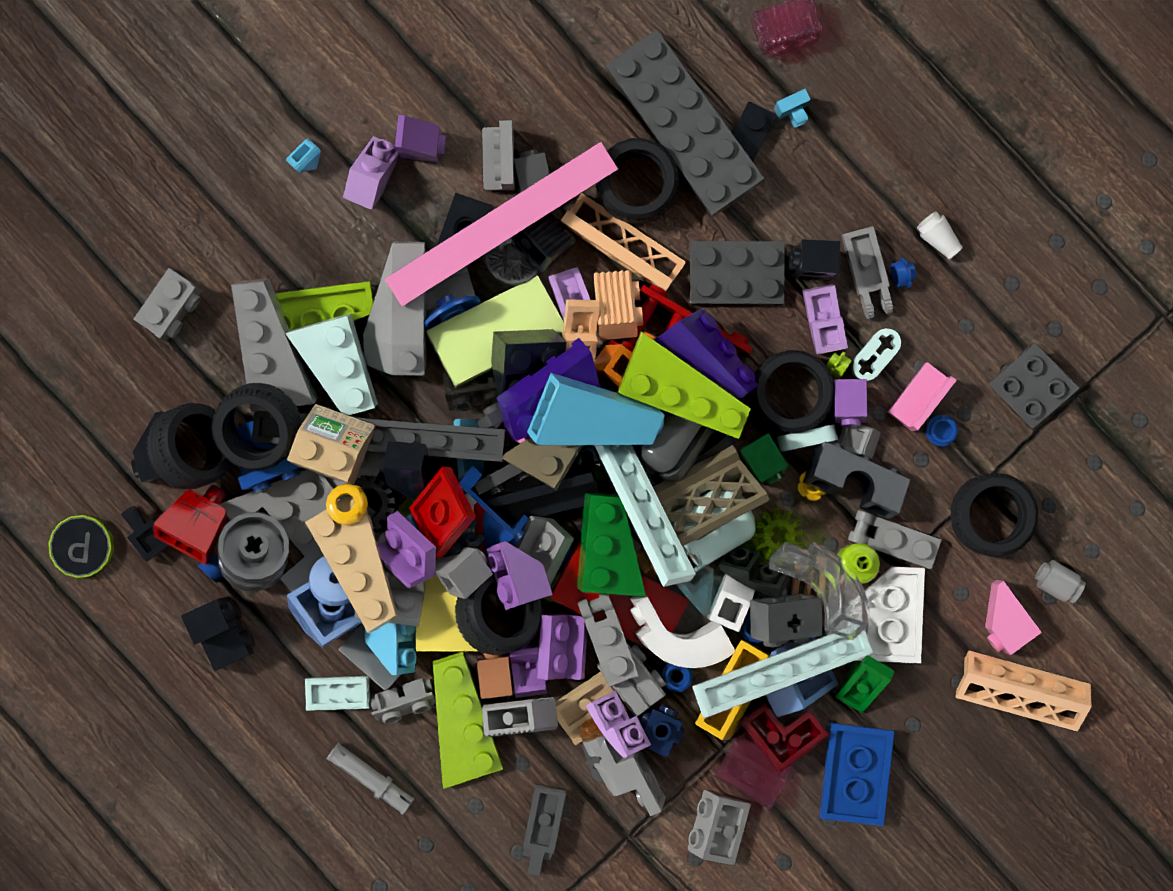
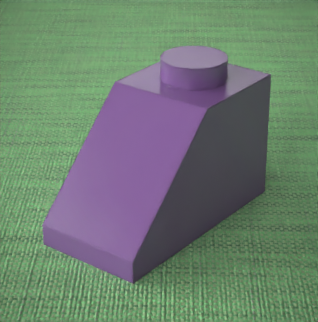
M398 115L395 148L402 159L439 163V155L445 154L447 136L442 135L440 126L412 117Z

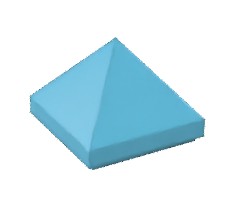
M307 138L286 158V161L299 173L315 170L318 166L321 150Z

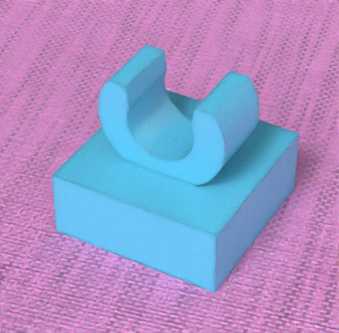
M803 89L776 102L774 111L779 120L789 115L793 127L797 128L806 124L808 120L803 108L808 106L811 99L806 89Z

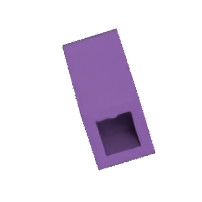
M506 541L486 548L488 566L494 572L498 585V597L503 602L505 610L553 595L541 562Z

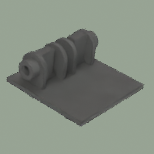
M1036 342L1032 346L1026 347L1014 362L989 383L994 391L1031 429L1080 389Z

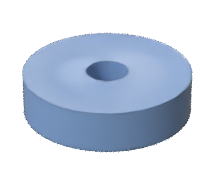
M323 556L315 562L310 571L311 592L323 604L329 606L345 605L350 601L340 583L334 584L330 582V578L335 576Z

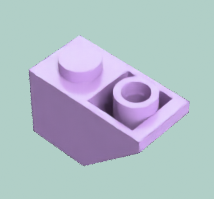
M374 136L371 138L349 170L343 198L368 209H373L382 196L399 158L395 145Z

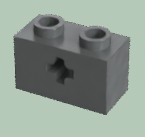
M801 593L780 596V598L770 597L750 600L751 638L763 641L764 646L780 647L783 646V641L790 640L792 643L809 642V637L822 636V598Z

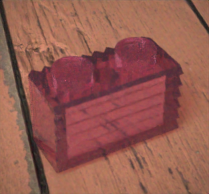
M791 0L784 2L783 4L755 11L750 19L761 55L770 53L771 57L786 53L788 46L798 43L800 47L815 44L818 42L817 37H820L824 31L814 0Z

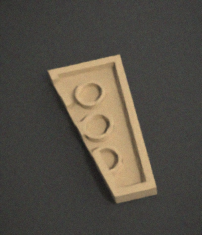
M351 495L337 502V508L341 512H348L354 506V498ZM327 509L306 521V525L367 633L371 634L398 617L388 578L385 575L381 561L382 556L373 532L374 528L368 510L359 523L347 526L333 521L328 515Z

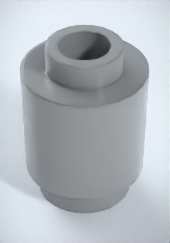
M1055 560L1050 561L1048 564L1044 562L1035 575V579L1038 580V588L1062 602L1068 601L1072 604L1081 596L1086 582L1080 579L1079 574Z

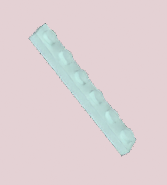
M594 445L663 587L691 581L696 573L633 446Z
M859 623L692 687L702 716L705 718L872 654L873 651L863 623Z

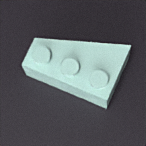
M351 313L292 329L285 333L342 414L352 415L376 407L378 402Z

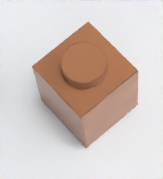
M483 653L484 658L477 659L481 699L513 695L514 688L510 655H489Z

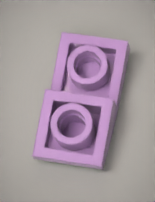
M616 691L586 705L602 734L623 758L651 745L637 716L629 718Z

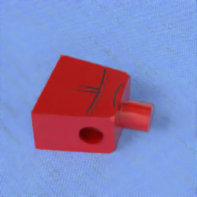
M210 485L203 496L192 490L185 491L154 522V537L207 566L218 544L220 534L227 523V510L220 506L226 497V493L215 485Z

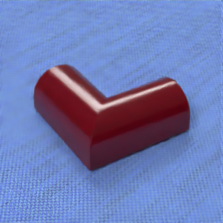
M764 703L740 722L779 774L829 736V733L811 710H808L785 728L768 705Z

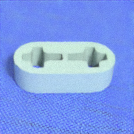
M887 328L875 333L851 363L852 375L856 379H867V381L877 377L901 347V339L898 333ZM890 336L892 338L890 342L891 346H893L892 350L886 348L879 355L876 352L881 345L879 337L885 338ZM873 356L875 361L870 366L873 370L872 374L866 372L862 375L859 372L861 366L858 362L860 360L865 362Z
M835 424L776 437L780 452L821 444L825 441L838 440Z

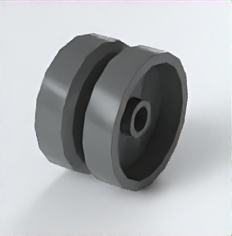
M247 512L234 517L224 526L218 540V565L223 577L232 586L244 591H261L273 586L283 576L288 564L289 538L284 527L274 517L264 513Z

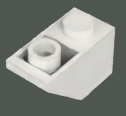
M725 574L707 618L739 632L755 590Z

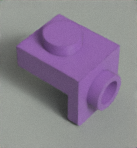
M526 645L519 650L509 652L515 697L547 694L546 680L537 679L539 647L535 648L534 646Z

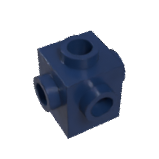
M661 704L660 708L652 706L650 712H643L639 722L651 743L650 746L646 747L647 749L668 757L672 745L678 746L680 744L685 729L681 727L683 722L681 718L677 717L679 713L677 710ZM659 725L666 726L663 732L656 731Z

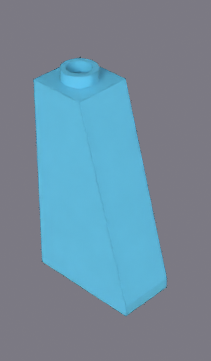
M550 373L527 433L538 445H653L656 435H659L663 429L665 415L656 407L622 394Z

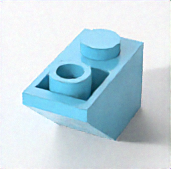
M387 623L371 634L367 633L365 629L366 644L391 675L415 672L416 626Z

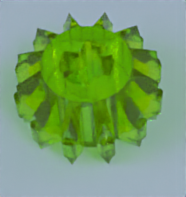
M774 508L772 512L773 520L768 513L763 512L761 517L766 524L763 525L755 521V528L761 529V534L755 533L751 539H762V542L755 547V550L758 552L768 547L764 555L765 559L770 560L774 551H776L777 561L783 562L784 550L790 558H794L795 552L791 549V546L803 548V544L796 541L795 537L805 536V531H795L794 529L801 524L800 518L794 519L789 523L792 516L790 510H786L781 519L779 508ZM776 526L779 530H782V528L785 530V533L782 535L784 539L782 543H779L777 540L774 542L771 540V537L774 535L772 529Z

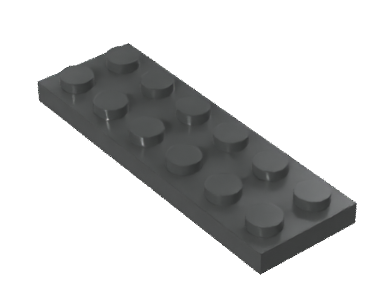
M658 30L652 32L606 65L608 72L660 145L670 153L678 170L712 217H715L765 182V178Z

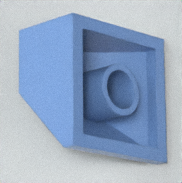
M336 576L330 578V582L334 584L339 583ZM310 581L287 595L289 610L305 633L322 648L362 623L360 619H355V610L351 602L341 606H329L318 601L311 592Z
M809 637V642L816 640V637ZM789 640L783 646L772 651L770 657L805 643H792ZM828 670L766 694V697L776 717H780L805 709L839 684L832 670Z

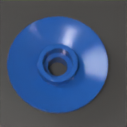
M452 294L442 297L436 302L438 308L424 322L425 331L481 303L478 296H464L454 299Z

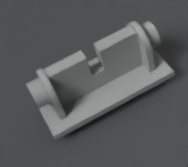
M420 678L403 684L402 687L405 694L403 697H399L396 687L375 694V698L370 699L371 707L374 711L371 712L372 716L379 724H392L402 719L401 716L412 712L414 714H421L429 711L432 708L431 706L436 705L435 695L431 692L434 691L431 680Z

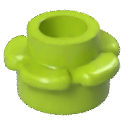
M842 352L840 356L834 353L826 365L835 380L841 379L852 362L851 359L845 356L846 352Z

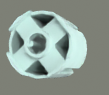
M714 490L709 491L701 497H711ZM722 491L719 498L731 499L734 492ZM694 506L691 513L702 514L706 506ZM684 507L674 512H682ZM715 507L712 514H720L726 510V507ZM749 511L684 545L683 549L686 555H689L697 565L693 568L694 571L701 570L706 565L750 540L756 530L755 517L752 511ZM670 521L674 529L677 521ZM686 522L683 529L690 530L697 526L698 522Z

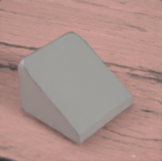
M865 425L857 428L842 427L837 443L843 445L845 450L850 453L866 455L872 459L880 432Z

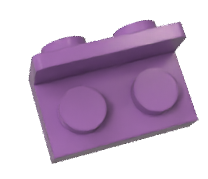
M398 511L387 516V540L377 544L382 556V563L408 588L435 576L436 546Z
M568 614L541 615L537 679H584L587 627L582 616Z

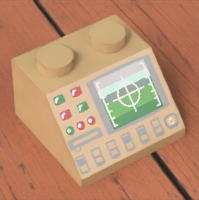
M315 404L298 429L287 461L296 466L354 485L376 425Z

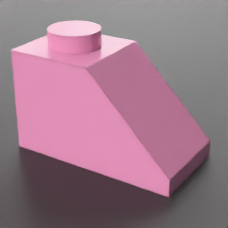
M995 580L991 584L985 628L990 633L987 639L997 652L1002 650L1004 653L1012 655L1042 632L1006 583L1002 580Z

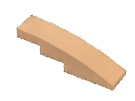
M566 299L562 338L566 341V351L572 347V342L580 338L591 351L593 361H595L598 344L596 336L600 311L598 300Z

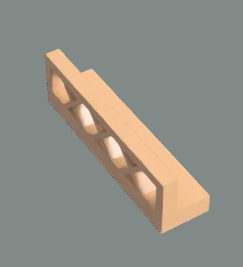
M581 193L571 210H567L561 219V224L566 226L572 233L650 285H656L665 292H667L686 263L630 224L613 217L603 206ZM583 203L595 210L597 222L586 223L576 216ZM599 213L608 220L600 221ZM615 223L621 227L623 239L616 241L610 239L603 234L602 225ZM625 231H627L634 237L626 238ZM642 241L647 245L649 256L639 258L629 251L628 243ZM651 248L660 254L653 256ZM667 258L675 263L676 266L668 277L655 268L654 260Z
M970 650L964 661V676L956 690V698L1074 731L1079 730L1092 707L1091 684ZM970 683L983 686L985 690L975 692L967 688ZM1009 693L1013 694L1016 698L1004 700L1000 699L998 695ZM1038 701L1045 703L1046 707L1036 709L1030 707L1029 703ZM1070 710L1077 713L1074 719L1061 716L1059 712Z

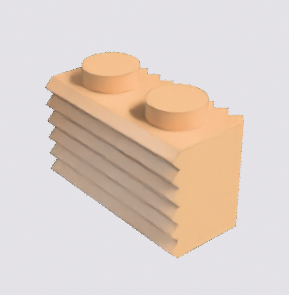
M615 270L613 273L608 271L607 273L602 272L600 274L596 272L594 274L595 298L600 305L598 317L600 340L638 337L637 326H643L642 307H635V300H640L639 281L632 282L630 270H621L619 272Z

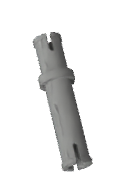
M339 742L326 758L372 791L374 798L377 800L383 799L402 815L415 799L392 783L393 779L390 776L385 778Z

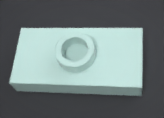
M368 676L306 678V711L370 708V678Z

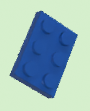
M830 722L819 810L820 819L884 826L894 740L893 730Z

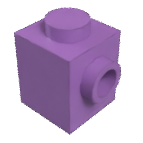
M867 379L835 380V423H842L844 428L861 427V423H867Z

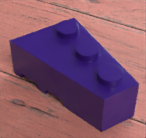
M703 308L680 320L654 340L738 400L758 386L753 371L741 362L736 355V348L733 343L723 337L717 328L718 325L714 317L710 313L705 312Z
M580 338L572 342V347L557 358L553 356L546 361L547 365L534 375L528 374L497 397L504 426L515 441L530 436L527 431L550 373L600 388L592 353Z

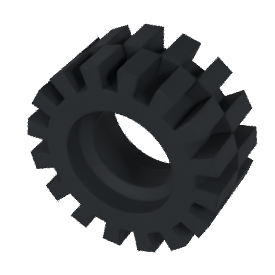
M361 475L360 478H356L354 485L360 486L364 493L372 492L376 494L380 500L378 512L371 516L373 532L378 533L383 528L387 529V516L398 510L399 505L396 502L398 497L393 489L386 485V481L372 475ZM343 495L339 499L342 500L349 495Z

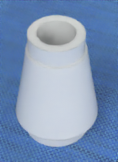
M936 211L926 217L917 227L921 232L920 237L948 259L956 255L963 247L945 216H940Z

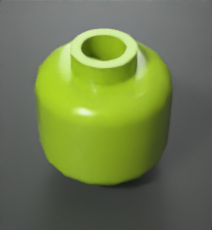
M855 543L846 545L839 550L834 565L835 571L841 580L848 584L857 585L868 583L875 578L879 572L880 561L876 551L868 544Z

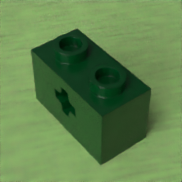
M769 433L737 451L746 468L758 483L763 482L765 486L784 477L785 475L782 470L789 467Z

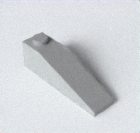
M425 242L392 243L363 334L366 365L391 375H424L427 367V334L424 329V322L427 320L426 292L402 307L384 280L425 254Z

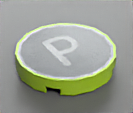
M87 515L71 516L61 521L52 531L49 540V554L55 567L65 575L75 578L90 577L99 573L111 561L114 551L113 536L110 531L107 530L104 523L99 519Z

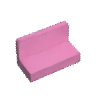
M926 362L887 413L909 430H919L956 382V379L952 376L946 377Z

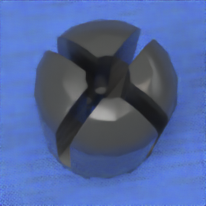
M659 409L665 415L664 425L661 433L656 435L653 445L632 446L644 470L664 481L675 482L686 477L716 430Z

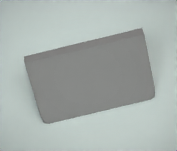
M362 624L338 649L384 691H387L400 676L391 675L366 644L365 627Z

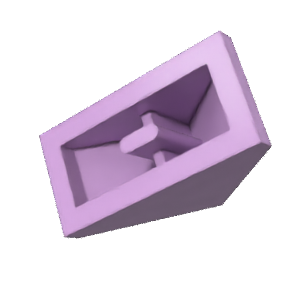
M578 267L548 277L563 322L566 299L590 300Z

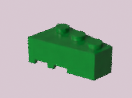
M585 492L577 588L582 592L646 596L626 510L620 497L615 494Z

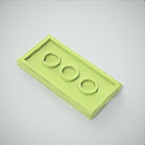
M536 276L528 282L515 286L426 330V334L455 388L492 370L491 357L494 331L554 329L559 335H562L564 322L539 276Z

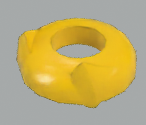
M352 484L338 485L332 489L326 501L327 513L330 518L336 523L346 526L359 523L368 507L367 496L362 488ZM343 495H351L354 498V506L348 512H341L337 508V502Z

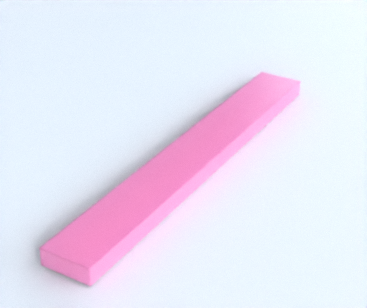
M600 142L384 280L403 307L612 174L618 168L602 142Z

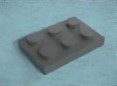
M690 241L689 305H784L785 241Z

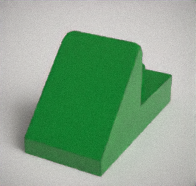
M868 655L862 661L855 660L838 689L835 698L863 713L892 680L894 670Z

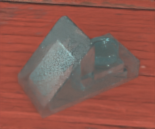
M712 568L693 584L690 581L676 584L704 618L710 615L714 573Z

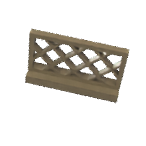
M733 446L693 465L685 478L675 482L663 481L653 486L669 521H677L674 531L682 547L770 501L767 492L742 463L738 452ZM714 490L711 497H701L709 491ZM722 491L734 492L731 499L719 498ZM743 492L756 493V495L748 499H740ZM694 506H706L702 514L691 513ZM684 507L682 512H674ZM715 507H726L724 512L712 514ZM626 511L629 526L634 533H637ZM686 522H698L697 526L690 530L683 529Z

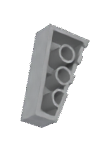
M270 279L240 281L231 285L246 384L266 383L276 386L277 389L279 388L286 395L288 394L296 406L314 404L318 399L317 393L310 382L308 371L301 360L299 352L285 334L290 330ZM250 404L251 412L266 410L261 406Z

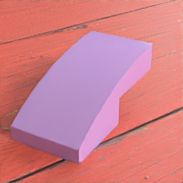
M830 284L802 290L816 354L848 348L835 285Z

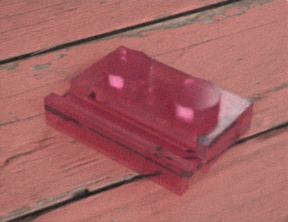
M738 735L735 737L731 748L726 753L714 776L767 809H770L793 768L789 766L779 774L759 747Z

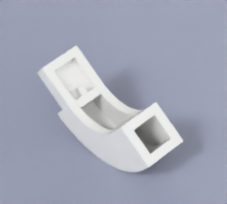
M633 596L630 598L634 605V608L630 609L634 619L639 626L645 625L634 633L644 646L662 660L679 667L701 668L719 663L734 654L735 649L722 625L711 621L694 632L675 634L667 631L647 596Z

